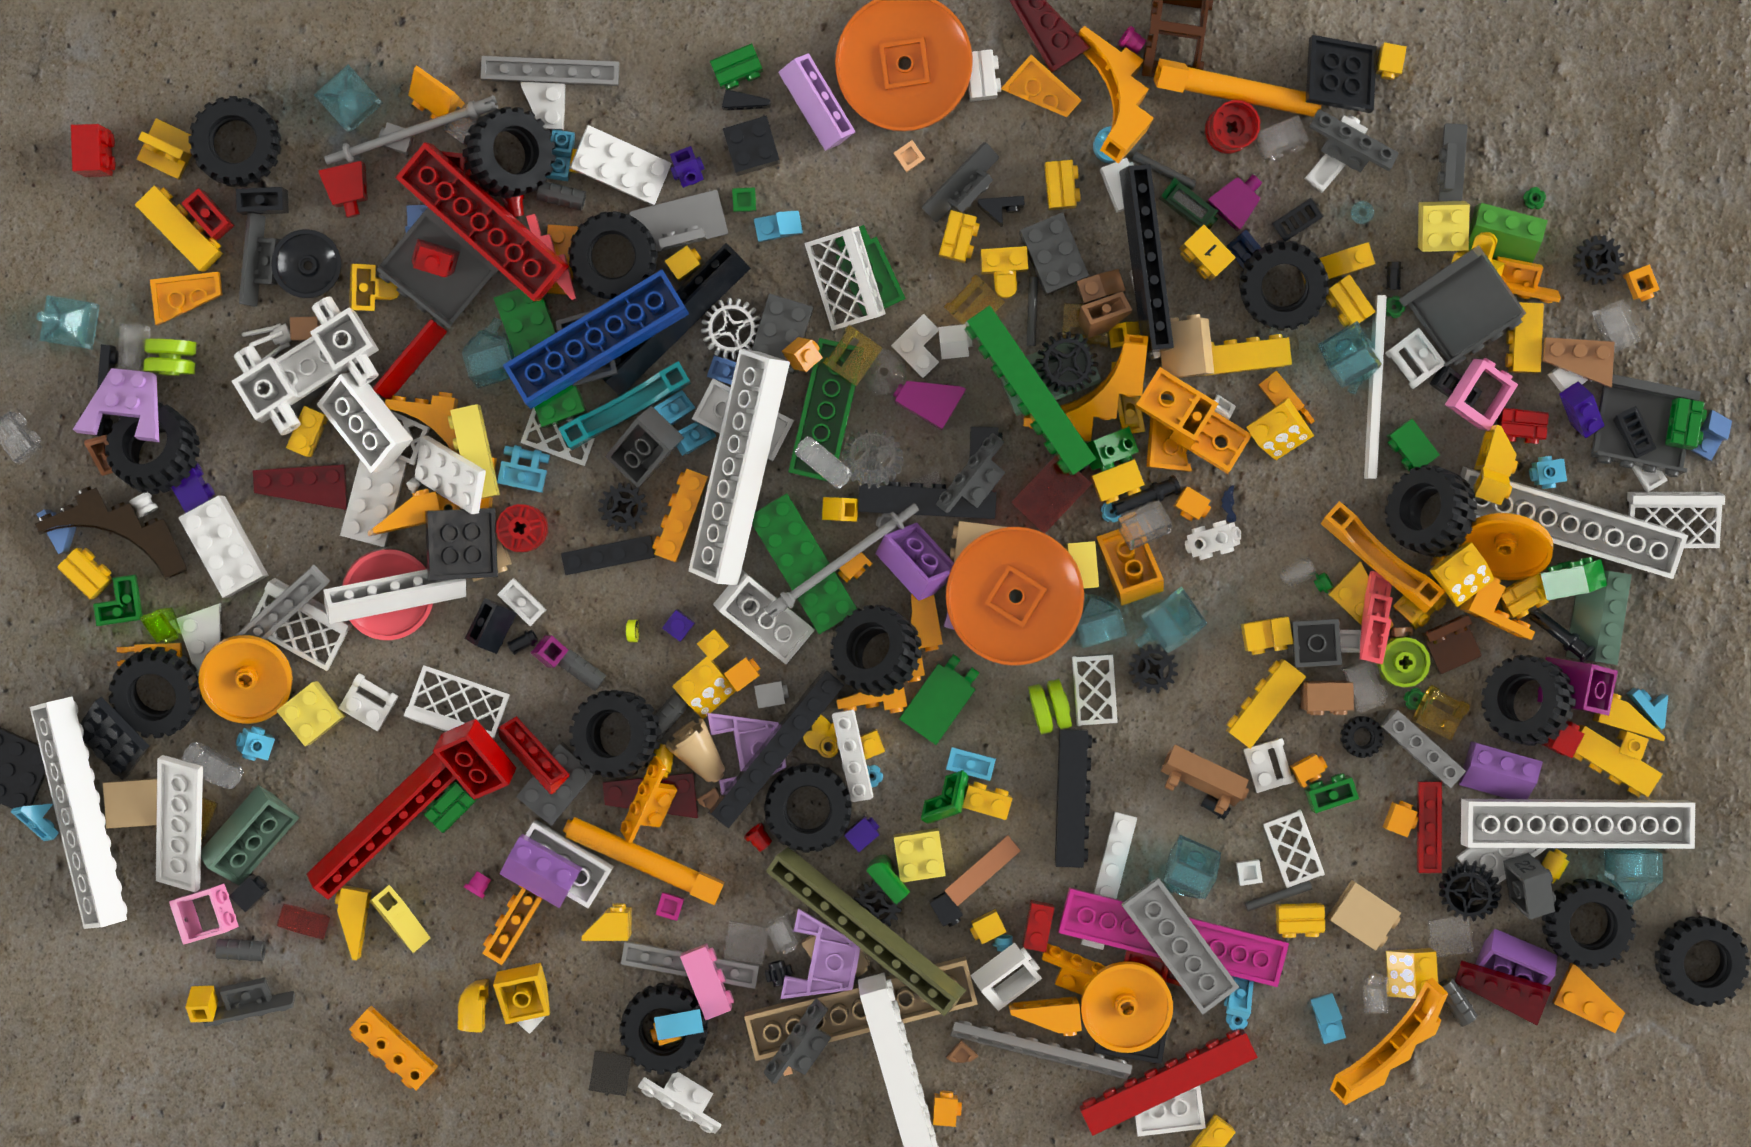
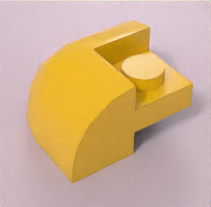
M489 979L474 981L460 995L458 1002V1030L482 1033L485 1029V1005L489 1002Z

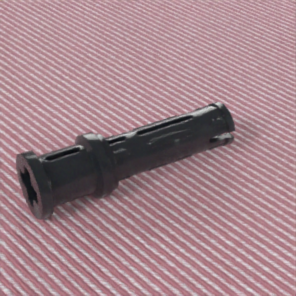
M1171 475L1168 480L1160 483L1154 482L1146 490L1112 502L1113 511L1119 516L1153 501L1161 502L1170 495L1181 494L1180 484L1177 478Z
M1540 608L1533 612L1534 615L1531 614L1529 618L1531 621H1534L1563 644L1564 650L1571 651L1580 658V662L1584 663L1594 652L1595 647L1593 645L1589 646L1579 638L1580 635L1577 633L1571 634Z

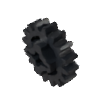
M1595 235L1591 237V242L1585 239L1582 241L1584 246H1577L1576 249L1580 254L1573 255V258L1578 260V263L1574 264L1573 267L1580 268L1577 275L1584 274V282L1592 279V285H1597L1599 281L1601 285L1607 284V279L1610 282L1615 280L1613 274H1621L1618 267L1625 265L1624 262L1620 261V258L1625 255L1624 253H1618L1621 245L1614 246L1615 239L1612 238L1606 241V235H1603L1598 240ZM1595 245L1602 246L1598 251L1590 249ZM1598 256L1601 257L1600 262H1602V264L1597 265L1598 259L1595 258ZM1599 270L1608 272L1605 275H1596Z
M619 483L617 489L611 485L610 493L603 492L604 496H606L605 500L599 499L603 507L599 508L598 511L605 514L601 517V520L608 519L606 526L611 527L614 524L615 531H619L620 527H623L624 532H628V526L636 529V522L643 523V520L640 518L641 515L648 514L643 511V507L648 506V503H642V499L646 497L645 494L638 495L639 488L631 490L632 484L630 483L627 484L626 488L623 487L622 483ZM620 492H628L634 497L629 499L623 498ZM613 497V507L608 510L609 501ZM621 501L625 504L631 503L626 508V513L623 511L615 512L620 507L619 503ZM638 504V512L634 517L632 511L634 506ZM621 516L626 523L617 522L613 518Z
M1147 644V650L1140 647L1139 655L1132 654L1133 658L1136 659L1135 662H1129V665L1133 666V670H1130L1128 673L1135 675L1132 683L1139 682L1138 689L1140 690L1146 686L1147 693H1150L1152 688H1154L1156 693H1159L1160 687L1167 690L1166 684L1168 682L1174 684V680L1171 679L1172 675H1178L1176 671H1173V668L1177 667L1178 663H1172L1171 661L1175 655L1168 656V648L1160 651L1161 647L1159 644L1155 646V649H1152L1151 644ZM1156 653L1163 657L1155 660L1149 654ZM1142 659L1144 662L1143 670L1138 672V666ZM1149 662L1159 666L1156 668L1158 676L1152 672L1148 673V670H1150ZM1168 665V673L1164 678L1163 670ZM1150 677L1154 678L1157 683L1149 684L1143 680Z
M874 880L871 886L865 882V890L863 891L858 888L857 892L860 894V897L856 896L854 900L861 906L867 907L873 916L890 927V920L897 921L898 917L895 913L901 912L902 909L897 907L894 902L891 903L885 899V892ZM877 890L876 894L871 897H865L870 891ZM877 899H880L881 904L884 906H880L878 910L874 909V905L871 903H876ZM890 912L885 918L879 919V915Z

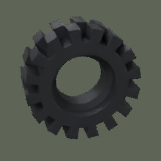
M1356 716L1353 719H1349V722L1343 725L1344 729L1340 733L1342 734L1340 740L1343 743L1344 749L1351 755L1360 758L1372 757L1374 753L1377 754L1379 752L1378 749L1383 746L1382 740H1384L1382 735L1383 729L1380 728V724L1374 721V719L1365 716ZM1360 728H1366L1371 735L1369 743L1364 746H1359L1354 741V733Z

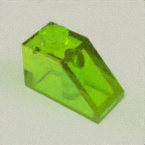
M173 607L161 608L140 617L141 622L156 642L164 641L167 644L177 640V635L181 634Z

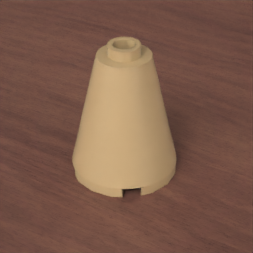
M699 718V723H695L693 720L673 734L675 739L672 742L668 740L666 747L706 782L712 781L715 783L724 776L725 767L703 719Z

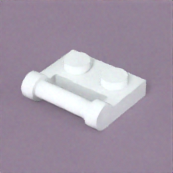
M1420 328L1414 330L1385 352L1388 358L1394 360L1409 380L1408 384L1412 389L1445 366V361ZM1401 349H1405L1422 374L1416 376L1400 355L1399 351Z
M358 673L338 709L379 731L399 696L395 693H388L366 680L364 675ZM362 687L386 701V704L383 707L357 691Z
M1283 738L1254 745L1251 749H1243L1256 793L1296 782L1294 775H1291L1284 752ZM1271 748L1275 750L1283 776L1276 779L1268 749Z

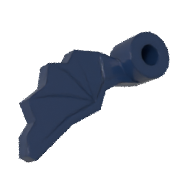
M1233 485L1229 487L1228 491H1224V497L1221 499L1223 503L1221 507L1228 513L1226 517L1228 523L1236 522V515L1232 510L1234 505Z

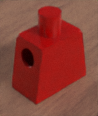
M357 161L318 170L332 205L336 208L344 206L346 218L359 216L360 212L357 203L367 201L368 199L365 163Z
M417 239L411 261L415 269L441 277H448L455 272L460 251Z

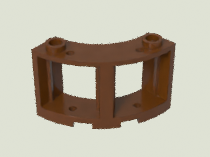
M1152 0L1149 34L1152 35H1147L1142 76L1154 77L1159 62L1154 60L1158 34L1196 39L1192 66L1187 65V67L1204 69V61H1201L1208 11H1212L1214 0ZM1163 3L1199 8V25L1162 21Z

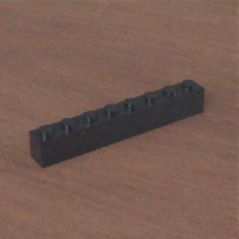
M1151 164L1132 165L1120 170L1119 173L1140 335L1148 336L1147 353L1162 352L1174 348Z
M725 243L676 291L689 315L617 357L615 363L618 374L602 379L621 396L751 268Z
M823 670L708 813L722 825L730 828L843 688L844 684L831 673Z

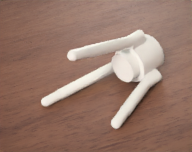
M286 323L243 332L242 336L246 337L270 332V335L249 343V346H256L273 340L275 345L280 344V346L262 359L264 361L269 357H274L280 351L290 346V329Z

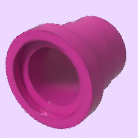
M1129 26L1120 38L1118 45L1120 47H1127L1137 54L1144 46L1146 39L1135 32L1134 27Z
M477 871L470 882L464 885V888L483 899L485 896L484 892L491 879Z

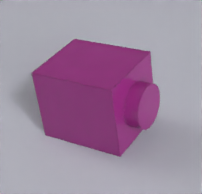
M544 635L531 651V654L547 668H555L569 650L552 635Z

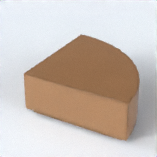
M1392 627L1390 635L1393 637L1412 636L1413 627Z
M715 787L696 800L703 807L711 809L721 797V794Z
M960 1040L946 1058L955 1063H965L977 1058L978 1054Z

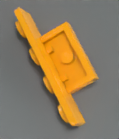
M1497 256V261L1505 263L1501 278L1513 294H1517L1518 297L1523 299H1530V297L1538 298L1544 303L1560 302L1561 297L1558 290L1538 286L1543 271L1542 265Z
M654 756L648 765L644 779L640 783L626 818L621 824L620 831L629 843L633 842L640 825L661 827L677 792L674 785L660 783L665 774L666 767L657 756Z
M1047 944L1046 952L1042 953L1041 958L1043 961L1061 967L1055 979V985L1080 995L1083 994L1084 988L1092 976L1106 967L1101 963L1091 961L1051 944Z

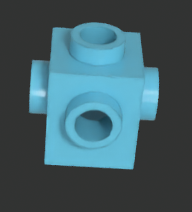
M1552 456L1538 457V462L1531 463L1532 468L1529 469L1531 481H1534V486L1542 485V489L1555 488L1556 483L1567 481L1564 459L1552 460Z
M260 727L244 728L236 740L237 750L243 754V758L255 761L256 758L268 760L275 738L265 733V729Z

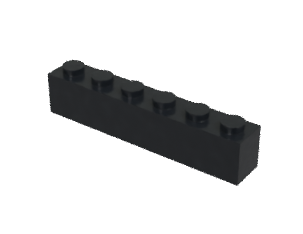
M864 480V485L859 484L858 512H894L895 514H900L915 503L919 511L914 515L995 519L997 491L991 490L978 508L973 506L964 497H961L951 511L946 513L936 505L940 495L947 490L946 484H933L932 488H923L924 483H910V487H901V482L887 481V486L878 485V481Z
M1059 728L1055 838L1056 867L1084 868V862H1088V848H1084V840L1089 838V826H1085V816L1089 817L1090 803H1086V794H1090V780H1087V771H1091V757H1087V750L1092 748V735H1088L1087 729Z

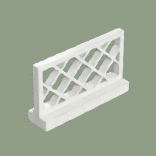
M859 226L804 243L832 331L886 314ZM843 236L846 245L843 252L832 247L836 238ZM820 244L827 248L822 259L815 255L813 245ZM830 250L840 255L836 266L825 261ZM844 258L852 264L853 268L850 274L839 269ZM823 265L834 270L829 281L821 276L820 271ZM837 272L847 278L843 288L832 283ZM851 280L859 286L856 296L846 291ZM830 287L840 292L836 303L828 298L827 292ZM844 294L854 300L850 310L839 305ZM858 302L865 306L866 316L860 317L853 313ZM837 309L847 314L844 322L840 324L836 323L834 317Z
M1627 492V501L1629 502L1628 516L1635 518V508H1645L1649 514L1643 520L1648 521L1654 517L1664 527L1676 517L1683 524L1677 531L1682 532L1687 528L1694 535L1686 542L1684 548H1720L1722 505H1725V495L1722 493ZM1661 508H1668L1672 514L1662 522L1655 514ZM1684 508H1690L1695 514L1684 522L1678 514ZM1707 508H1715V516L1707 522L1701 514ZM1699 517L1706 525L1695 533L1689 525ZM1708 528L1714 533L1713 542H1704L1700 538Z
M276 578L268 581L264 589L265 592L251 620L263 608L268 606L266 601L269 595L277 598L289 585ZM312 598L298 610L300 619L293 621L288 619L280 626H286L290 638L282 640L275 631L267 639L328 671L353 624L349 620L329 624L325 605ZM315 619L320 630L309 632L305 620ZM301 622L305 634L294 637L290 624ZM333 629L340 633V636L336 642L329 643L325 631ZM321 633L325 645L314 648L310 635ZM306 637L310 649L305 651L299 649L296 639ZM327 649L329 658L326 663L318 659L316 650Z
M423 665L404 717L446 732L464 724L457 713L470 708L474 718L478 721L489 715L492 716L495 722L492 731H486L495 741V736L510 694ZM426 672L435 674L439 683L427 688L424 683ZM439 676L444 677V678H447V679L444 680V681H441V679H440ZM452 680L456 681L461 690L448 695L443 684ZM461 683L467 685L468 687L463 689ZM423 685L425 690L420 692L421 686ZM441 686L446 697L434 703L429 691ZM472 688L479 689L482 698L470 703L465 691ZM483 691L488 692L490 694L485 696ZM426 693L431 705L424 708L414 706L417 697ZM463 693L468 705L455 710L450 699ZM494 695L503 697L501 706L491 710L487 699ZM448 700L453 712L445 716L439 714L436 705ZM484 700L489 712L477 717L472 706ZM433 707L435 712L429 711L428 709ZM499 711L497 717L495 718L493 713ZM455 714L457 720L450 718V716Z

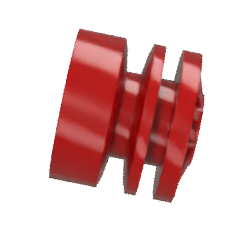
M1232 100L1222 104L1208 116L1204 134L1207 142L1214 150L1223 154H1233L1241 151L1256 139L1260 131V119L1252 105L1245 101ZM1228 125L1232 126L1231 133L1227 132Z
M516 504L507 507L500 514L496 523V533L504 547L514 552H529L539 548L544 543L548 535L549 525L546 516L538 508L531 505ZM518 523L526 525V527L523 529L525 532L524 534L522 532H516V529L518 528Z

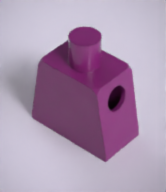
M1253 174L1245 183L1237 177L1211 196L1206 202L1217 209V214L1235 231H1239L1260 201V197L1255 191L1261 186L1262 182Z

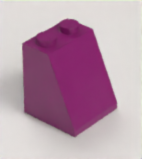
M906 381L905 385L899 384L893 396L896 397L895 403L942 431L966 389L960 386Z
M1551 657L1545 658V660L1563 669V673L1567 674L1570 678L1568 684L1572 685L1575 691L1571 695L1572 698L1576 699L1575 706H1572L1571 709L1609 716L1617 670L1589 663ZM1540 686L1538 689L1537 702L1542 703L1543 692Z

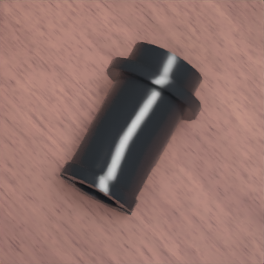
M1387 262V266H1385V269H1387L1386 290H1401L1400 276L1401 269H1403L1401 262Z
M525 630L524 634L508 641L507 644L511 652L516 655L529 646L534 647L538 639L533 630Z
M1207 794L1200 806L1217 815V819L1222 818L1225 820L1231 808L1228 807L1226 811L1224 810L1223 815L1215 812L1214 809L1218 800Z

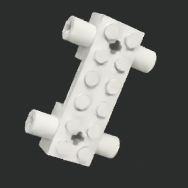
M330 296L321 299L312 306L313 312L321 323L320 326L310 331L312 337L276 359L269 357L263 361L253 345L244 347L234 355V359L243 374L232 380V383L254 419L264 423L271 418L281 435H286L301 425L291 405L348 369L359 386H364L379 376L369 359V356L379 351L364 324L357 313L351 308L340 312ZM344 337L348 338L347 343L345 345H343ZM266 386L270 387L269 392L267 394H265Z

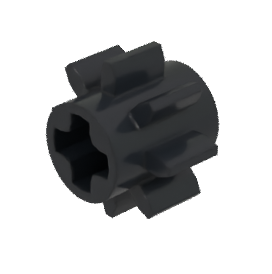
M784 960L769 963V969L765 970L767 983L772 981L773 987L782 986L785 975L793 976L791 964L785 965Z

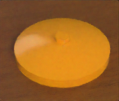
M1494 513L1476 518V521L1472 522L1471 528L1473 529L1471 533H1467L1465 536L1466 540L1462 543L1463 545L1466 542H1472L1487 562L1492 575L1500 580H1520L1535 576L1550 564L1553 555L1552 537L1542 525L1530 518L1510 513Z
M250 635L229 637L214 645L204 657L198 677L200 692L206 704L224 719L242 724L262 722L277 714V710L287 702L293 683L290 664L282 651L271 642Z
M1117 962L1102 968L1088 981L1081 998V1015L1086 1030L1098 1044L1115 1052L1132 1053L1152 1046L1165 1034L1173 1015V1001L1166 982L1155 970L1137 962Z

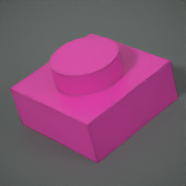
M662 892L655 915L678 921L684 898Z

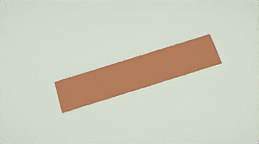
M1006 836L944 891L959 906L1021 850L1009 836Z

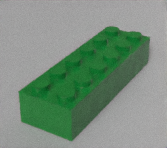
M520 289L494 297L515 357L557 333L545 297L541 301H533ZM573 384L534 407L542 428H548L587 413L578 386L573 387Z
M819 338V353L823 358L812 368L788 472L834 483L864 348Z
M787 493L755 512L752 525L792 591L830 564ZM835 571L797 598L819 635L843 621L847 615L851 616L852 612L858 609Z

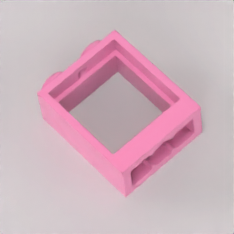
M1487 358L1483 360L1473 359L1445 405L1476 428L1489 431L1518 384L1511 380L1513 378L1512 375L1503 370H1497L1495 368L1496 364ZM1483 371L1503 384L1484 415L1464 402Z
M225 884L169 901L183 945L239 927ZM209 895L219 927L202 931L192 900Z

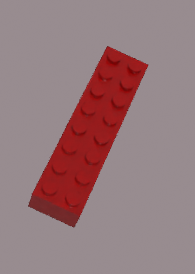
M424 142L395 177L533 301H541L568 269L569 265L433 144Z

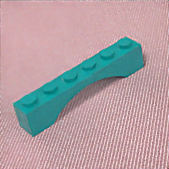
M678 361L620 397L577 417L558 429L568 447L574 450L685 388L691 382Z

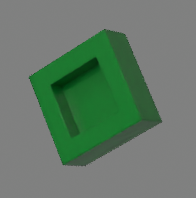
M755 187L732 188L733 212L757 211Z

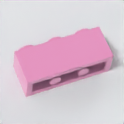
M706 943L681 953V961L705 1020L731 1011L734 999L731 991H726L723 982H726L722 969H717L714 961H717V956L713 947L709 948Z

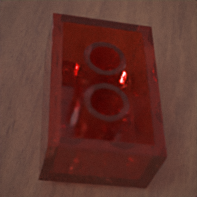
M1057 455L1010 502L1042 533H1046L1092 484L1079 471L1074 475L1063 473L1057 464V461H1059Z

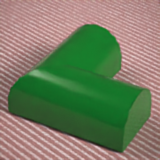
M137 575L112 578L115 601L93 604L96 626L143 620Z
M961 770L945 776L942 794L924 802L921 815L923 822L931 824L962 813L969 780L967 773Z
M878 855L870 861L866 870L894 904L897 905L910 893V890L893 872L894 866L891 858L886 855Z

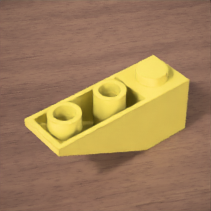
M390 885L386 886L369 901L412 953L430 939V936Z

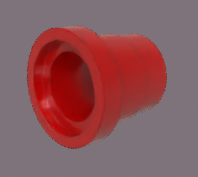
M524 195L511 198L501 197L502 202L505 204V209L514 217L524 215L522 201Z
M762 823L755 825L744 836V839L747 842L750 841L759 852L767 848L772 842L765 832Z

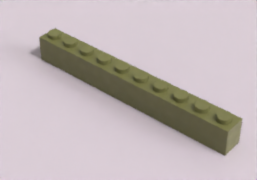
M789 847L776 855L766 870L770 876L942 1015L945 1016L957 1004L966 991L962 986L793 850L789 849Z

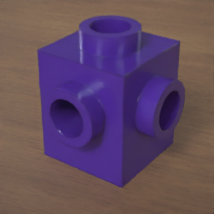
M691 146L670 154L674 167L670 168L675 181L680 180L683 188L704 180L701 171L705 168L701 157H695Z

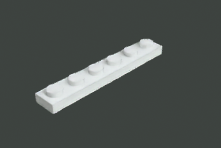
M1114 812L1094 894L1117 899L1137 817ZM1081 939V945L1104 949L1105 944Z

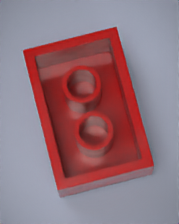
M477 719L442 733L433 749L437 757L474 800L508 786L517 769Z

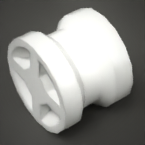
M148 492L142 493L129 501L136 510L137 518L146 516L158 509L157 504L151 500L152 495Z

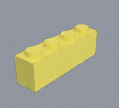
M476 404L450 410L451 416H448L451 430H455L456 438L453 439L455 451L486 470L481 499L500 495L481 405Z

